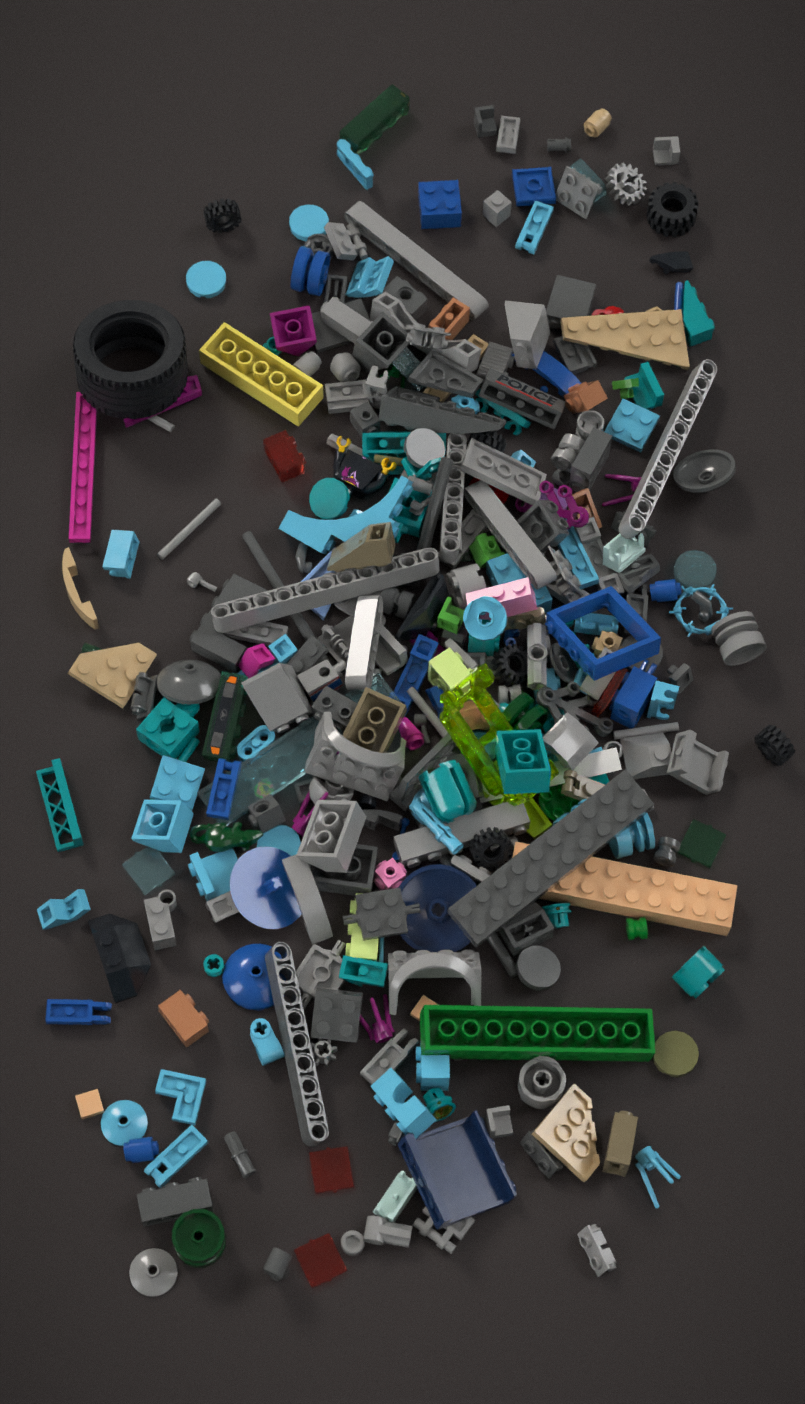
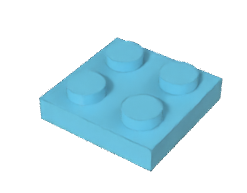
M622 399L604 432L612 435L613 440L642 452L660 419V415Z
M163 755L149 798L154 800H182L192 811L205 768Z

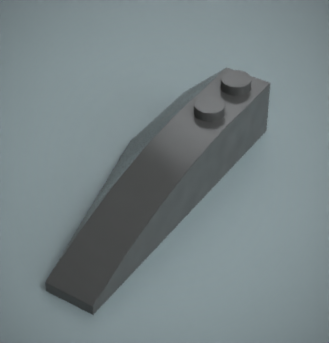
M395 386L382 396L378 419L385 421L387 425H401L411 431L418 428H427L436 433L455 434L500 430L506 425L507 421L484 412L475 414V410L472 408H457V403L448 401L443 403L440 402V397Z

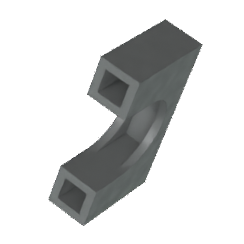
M233 574L230 580L227 579L225 581L222 593L214 598L211 607L213 608L215 605L268 590ZM210 610L209 613L203 615L198 630H194L190 636L191 649L205 658L237 673L239 670L238 665L247 650L246 646L226 637L221 632H217L214 629Z

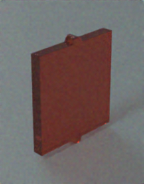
M347 1146L333 1149L327 1147L326 1150L309 1152L315 1194L329 1191L336 1193L337 1190L354 1187Z
M329 1233L315 1240L310 1239L309 1243L294 1249L311 1288L326 1281L331 1282L332 1278L347 1271Z

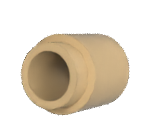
M605 109L596 110L583 124L585 133L590 137H598L610 125L612 120L610 113Z

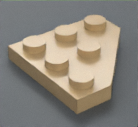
M140 643L82 653L78 656L67 674L119 707L124 708L135 691L136 676L139 675V672L146 673L157 654Z
M574 1083L542 1120L532 1135L582 1182H585L599 1166L600 1159L599 1154L596 1152L595 1141H597L595 1122H592L591 1115L592 1100Z

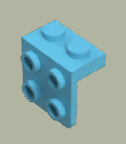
M232 848L203 859L200 858L198 852L189 855L191 863L188 864V868L192 877L196 876L199 882L196 886L200 896L204 895L206 901H209L230 891L231 872L238 860Z

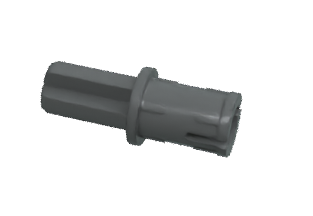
M235 1131L228 1133L224 1140L232 1154V1161L235 1160L243 1178L252 1176L257 1171L248 1156V1149L244 1148Z

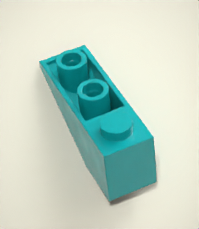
M687 280L683 289L682 317L685 338L689 347L712 339L715 325L713 320L708 318L704 304L700 303L697 298L695 287H691Z

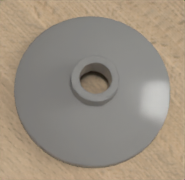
M151 1248L144 1250L131 1263L129 1271L131 1283L139 1293L145 1296L156 1297L163 1295L173 1287L177 1279L176 1262L168 1252L162 1249ZM150 1267L157 1268V1272L153 1275L149 1274L148 1270Z

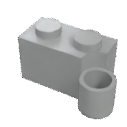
M169 889L163 890L159 893L158 898L144 899L154 951L177 946L170 912L177 906V900L173 891ZM165 898L173 899L170 904L162 902Z

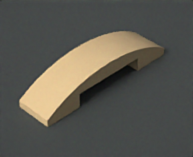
M69 547L65 548L62 571L70 602L78 615L89 626L98 629V620L91 602L81 603L72 580L73 576L78 575L76 564Z

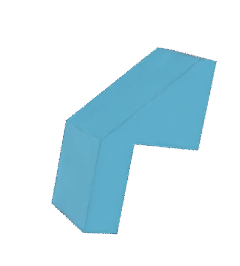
M77 889L65 899L48 900L37 909L42 929L46 930L75 921L91 909L85 889Z

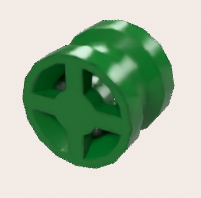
M640 917L637 920L626 918L628 940H634L638 937L647 939L648 930L645 917Z

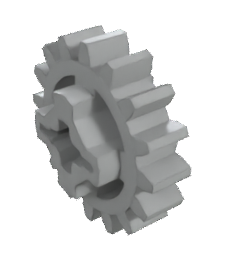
M624 163L616 164L607 172L608 176L605 178L608 181L606 187L611 189L609 194H614L615 200L621 199V204L627 202L628 206L639 202L645 196L644 192L647 190L644 187L646 181L641 179L643 174H638L637 168L633 170L631 164L627 167Z

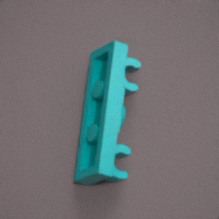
M481 388L476 392L475 395H479ZM478 396L479 398L474 399L478 403H483L482 413H486L489 406L494 408L493 413L502 419L504 416L511 419L506 423L505 428L509 430L512 425H515L514 435H519L522 427L529 428L532 423L522 415Z

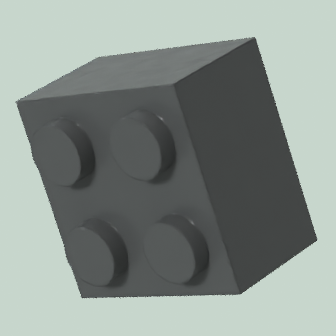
M317 988L311 1037L357 1043L363 993Z

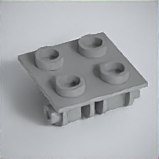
M566 166L555 194L556 201L587 219L596 194L600 195L603 188L600 187L599 183L596 184L591 181V178H586L585 174L582 175L577 172L575 168L572 169Z
M422 324L406 325L403 328L410 332V334H407L406 341L410 342L411 345L425 347L427 344L429 348L441 350L448 345L445 337L451 335V333L444 332V328H425L426 325Z
M549 545L548 548L554 558V561H551L550 564L556 573L557 580L555 582L561 595L566 599L571 598L574 592L582 595L579 588L581 583L577 576L572 574L571 570L573 567L567 558L564 559L559 550L555 551Z
M349 616L334 627L328 624L324 625L321 629L323 631L322 635L317 638L329 649V653L338 663L344 660L346 665L354 617Z

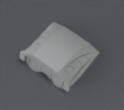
M568 712L543 737L545 749L554 754L561 765L568 768L567 770H574L599 743Z

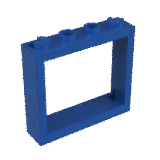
M612 586L547 612L545 625L548 633L558 641V644L570 654L572 660L576 661L582 667L584 673L586 672L594 681L659 654L661 637ZM606 607L638 642L597 659L565 623Z

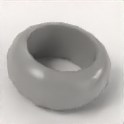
M617 741L607 742L603 750L615 746L619 749L618 756L620 758L623 754L622 745Z

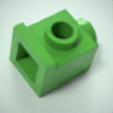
M486 533L476 536L475 541L469 546L479 568L487 567L488 560L505 554L504 552L501 553L494 535L487 536Z

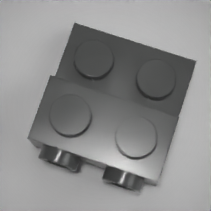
M539 499L517 522L543 554L549 549V545L556 547L569 535L567 530L569 525L565 519L559 517L557 513L558 506L553 501Z

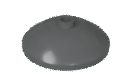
M710 449L699 451L685 457L677 464L673 473L674 481L679 488L688 492H710L722 487L732 478L736 471V463L731 454L722 450Z
M188 659L173 662L163 668L157 676L159 692L168 700L181 704H198L211 700L218 695L222 686L220 672L212 665L199 660Z

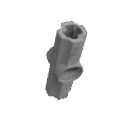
M533 623L527 626V687L532 690H539L542 687H547L546 625ZM538 654L541 656V658L537 659L532 656Z

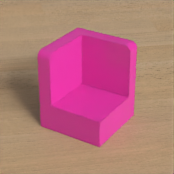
M262 643L247 648L238 666L249 679L257 675L261 668L272 665L276 658Z

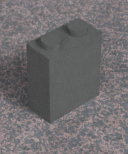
M557 275L546 309L549 327L562 330V318L589 316L595 296L596 284Z
M593 427L571 466L569 487L575 492L588 488L590 491L609 457L612 435Z

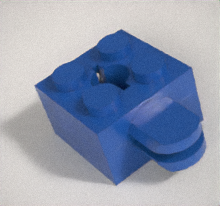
M647 659L643 661L640 668L634 666L630 673H625L621 681L622 686L620 690L616 689L611 699L613 702L609 708L612 711L610 719L630 729L636 727L651 700L655 682L657 681V677L653 676L657 664L652 663L649 670L645 672L649 664Z

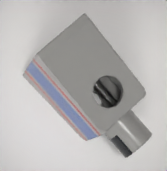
M327 659L302 672L297 677L314 703L325 686L335 691L343 686L340 677L346 674L347 665L342 660L332 666Z

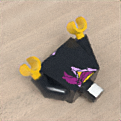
M339 436L337 438L339 449L336 450L333 461V477L346 485L350 498L353 495L363 499L366 495L381 490L389 477L388 472L396 468V463L392 462L388 468L387 463L390 458H384L381 465L349 449L346 452L345 448L350 446L351 441L347 438V443L343 446L341 444L342 436Z

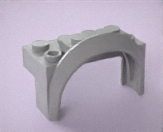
M324 712L315 730L314 746L307 758L305 773L388 801L390 793L393 791L404 770L406 740L401 737L397 750L392 753H380L362 748L342 736L333 725L331 712Z
M419 950L416 953H406L405 951L388 953L389 1014L396 1015L398 993L402 984L408 978H464L471 987V1005L481 1006V963L479 952L473 950H463L461 952H453L451 950H441L439 952Z

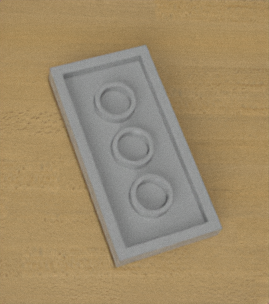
M474 438L468 444L460 470L531 505H534L539 500L541 495L539 486L541 482L545 481L547 474Z

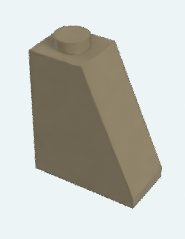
M620 1111L614 1114L602 1172L623 1177L627 1174L638 1117L633 1116L631 1112Z

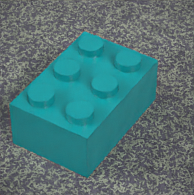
M541 729L496 731L495 755L504 794L549 792L551 769Z

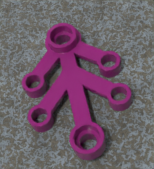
M549 481L540 483V491L546 494L548 500L553 501L558 506L557 513L559 517L567 519L566 521L569 525L567 530L572 526L581 528L588 523V511L583 507H578L572 495V489L569 486L561 485L558 488V495L566 500L570 509L566 510L562 508L554 492V485ZM548 484L549 488L545 491L544 488ZM567 488V493L563 495V490ZM518 498L515 502L516 509L522 513H526L533 506L525 502L524 506L521 507L522 500ZM579 513L580 518L576 520V515Z

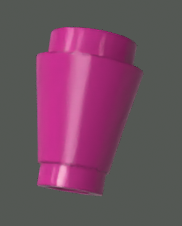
M404 717L398 729L401 737L406 740L405 747L409 748V750L418 749L424 743V735L407 717Z

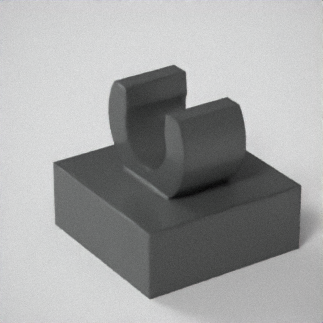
M685 663L679 668L671 665L667 669V672L671 674L668 677L671 680V684L679 686V694L694 680L691 667Z

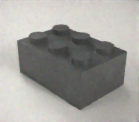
M357 844L347 873L326 872L308 863L318 891L355 896L356 893L372 892L378 847Z

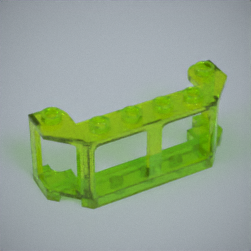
M484 663L472 669L470 674L462 681L440 695V702L443 703L440 721L489 794L495 797L501 794L509 798V804L517 806L529 801L537 793L504 794L499 770L484 749L496 737V731L513 730L504 714L492 699V696L486 690V687H489L494 682V676L487 664ZM470 681L469 690L464 694L461 687ZM468 699L474 701L490 725V730L479 740L459 712ZM548 759L551 769V781L559 774V771L554 763Z

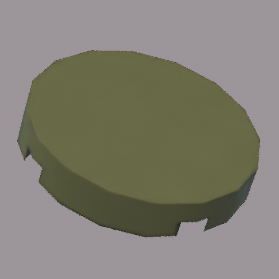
M666 1032L655 1042L656 1053L653 1056V1061L662 1073L675 1078L685 1076L692 1072L698 1062L699 1051L697 1044L692 1037L684 1032Z

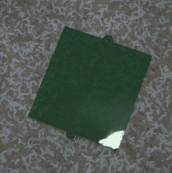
M693 819L677 853L691 859L693 863L698 862L711 868L727 834L712 828V825H705Z

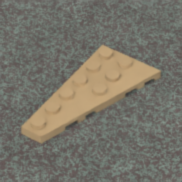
M681 309L561 319L562 336L565 341L586 346L592 345L606 351L613 350L619 352V354L648 361H659L665 365H675L685 370L690 368Z

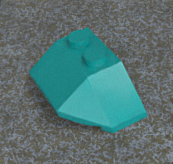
M412 431L362 433V454L373 462L375 454L398 458L408 457L406 452L404 453L403 447L405 439ZM437 433L444 442L446 454V433ZM396 466L393 471L388 473L402 474L404 467Z

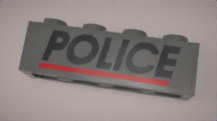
M491 368L478 395L552 429H555L566 403L561 399Z

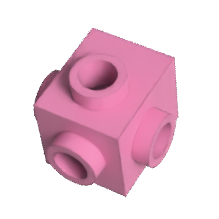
M393 858L389 861L384 860L380 862L375 868L374 883L381 891L399 888L406 878L407 871L400 862L396 863Z

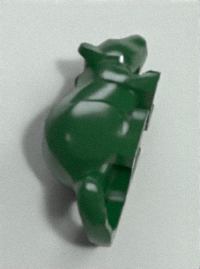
M241 822L234 823L233 828L226 827L225 823H208L207 825L199 824L193 826L190 830V839L196 844L204 843L213 852H223L233 847L241 846L244 851H248L249 846L255 844L263 836V833L259 830L242 831L240 830L242 828ZM206 830L202 836L196 835L198 831Z

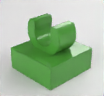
M638 378L612 381L613 390L620 389L621 399L633 398L632 387L639 386Z

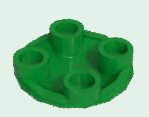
M565 783L550 786L549 792H541L539 794L541 810L548 818L554 821L564 813H570L571 808L580 802L561 793L562 785Z

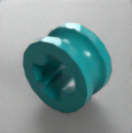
M217 954L207 956L203 965L205 973L211 977L220 976L224 969L223 959ZM217 961L219 968L210 970L209 963L214 964Z

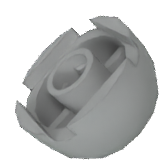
M313 776L309 786V794L314 804L325 792L329 793L325 800L341 801L343 798H346L347 801H350L353 797L354 789Z

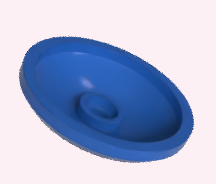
M249 944L243 946L228 958L224 966L223 984L225 991L234 1003L245 1009L264 1010L274 1006L265 963L266 952L271 948L269 945ZM275 952L276 957L282 959L281 955ZM254 969H259L260 973L255 975L252 973V971ZM279 973L280 978L286 981L285 976Z

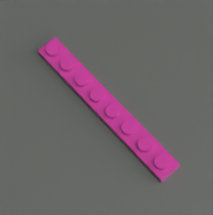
M76 392L69 543H91L97 410L83 398L80 392Z

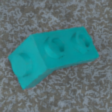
M404 457L401 463L408 477L409 475H416V478L428 481L432 478V474L438 471L442 457L428 461L421 469L412 465L407 457Z

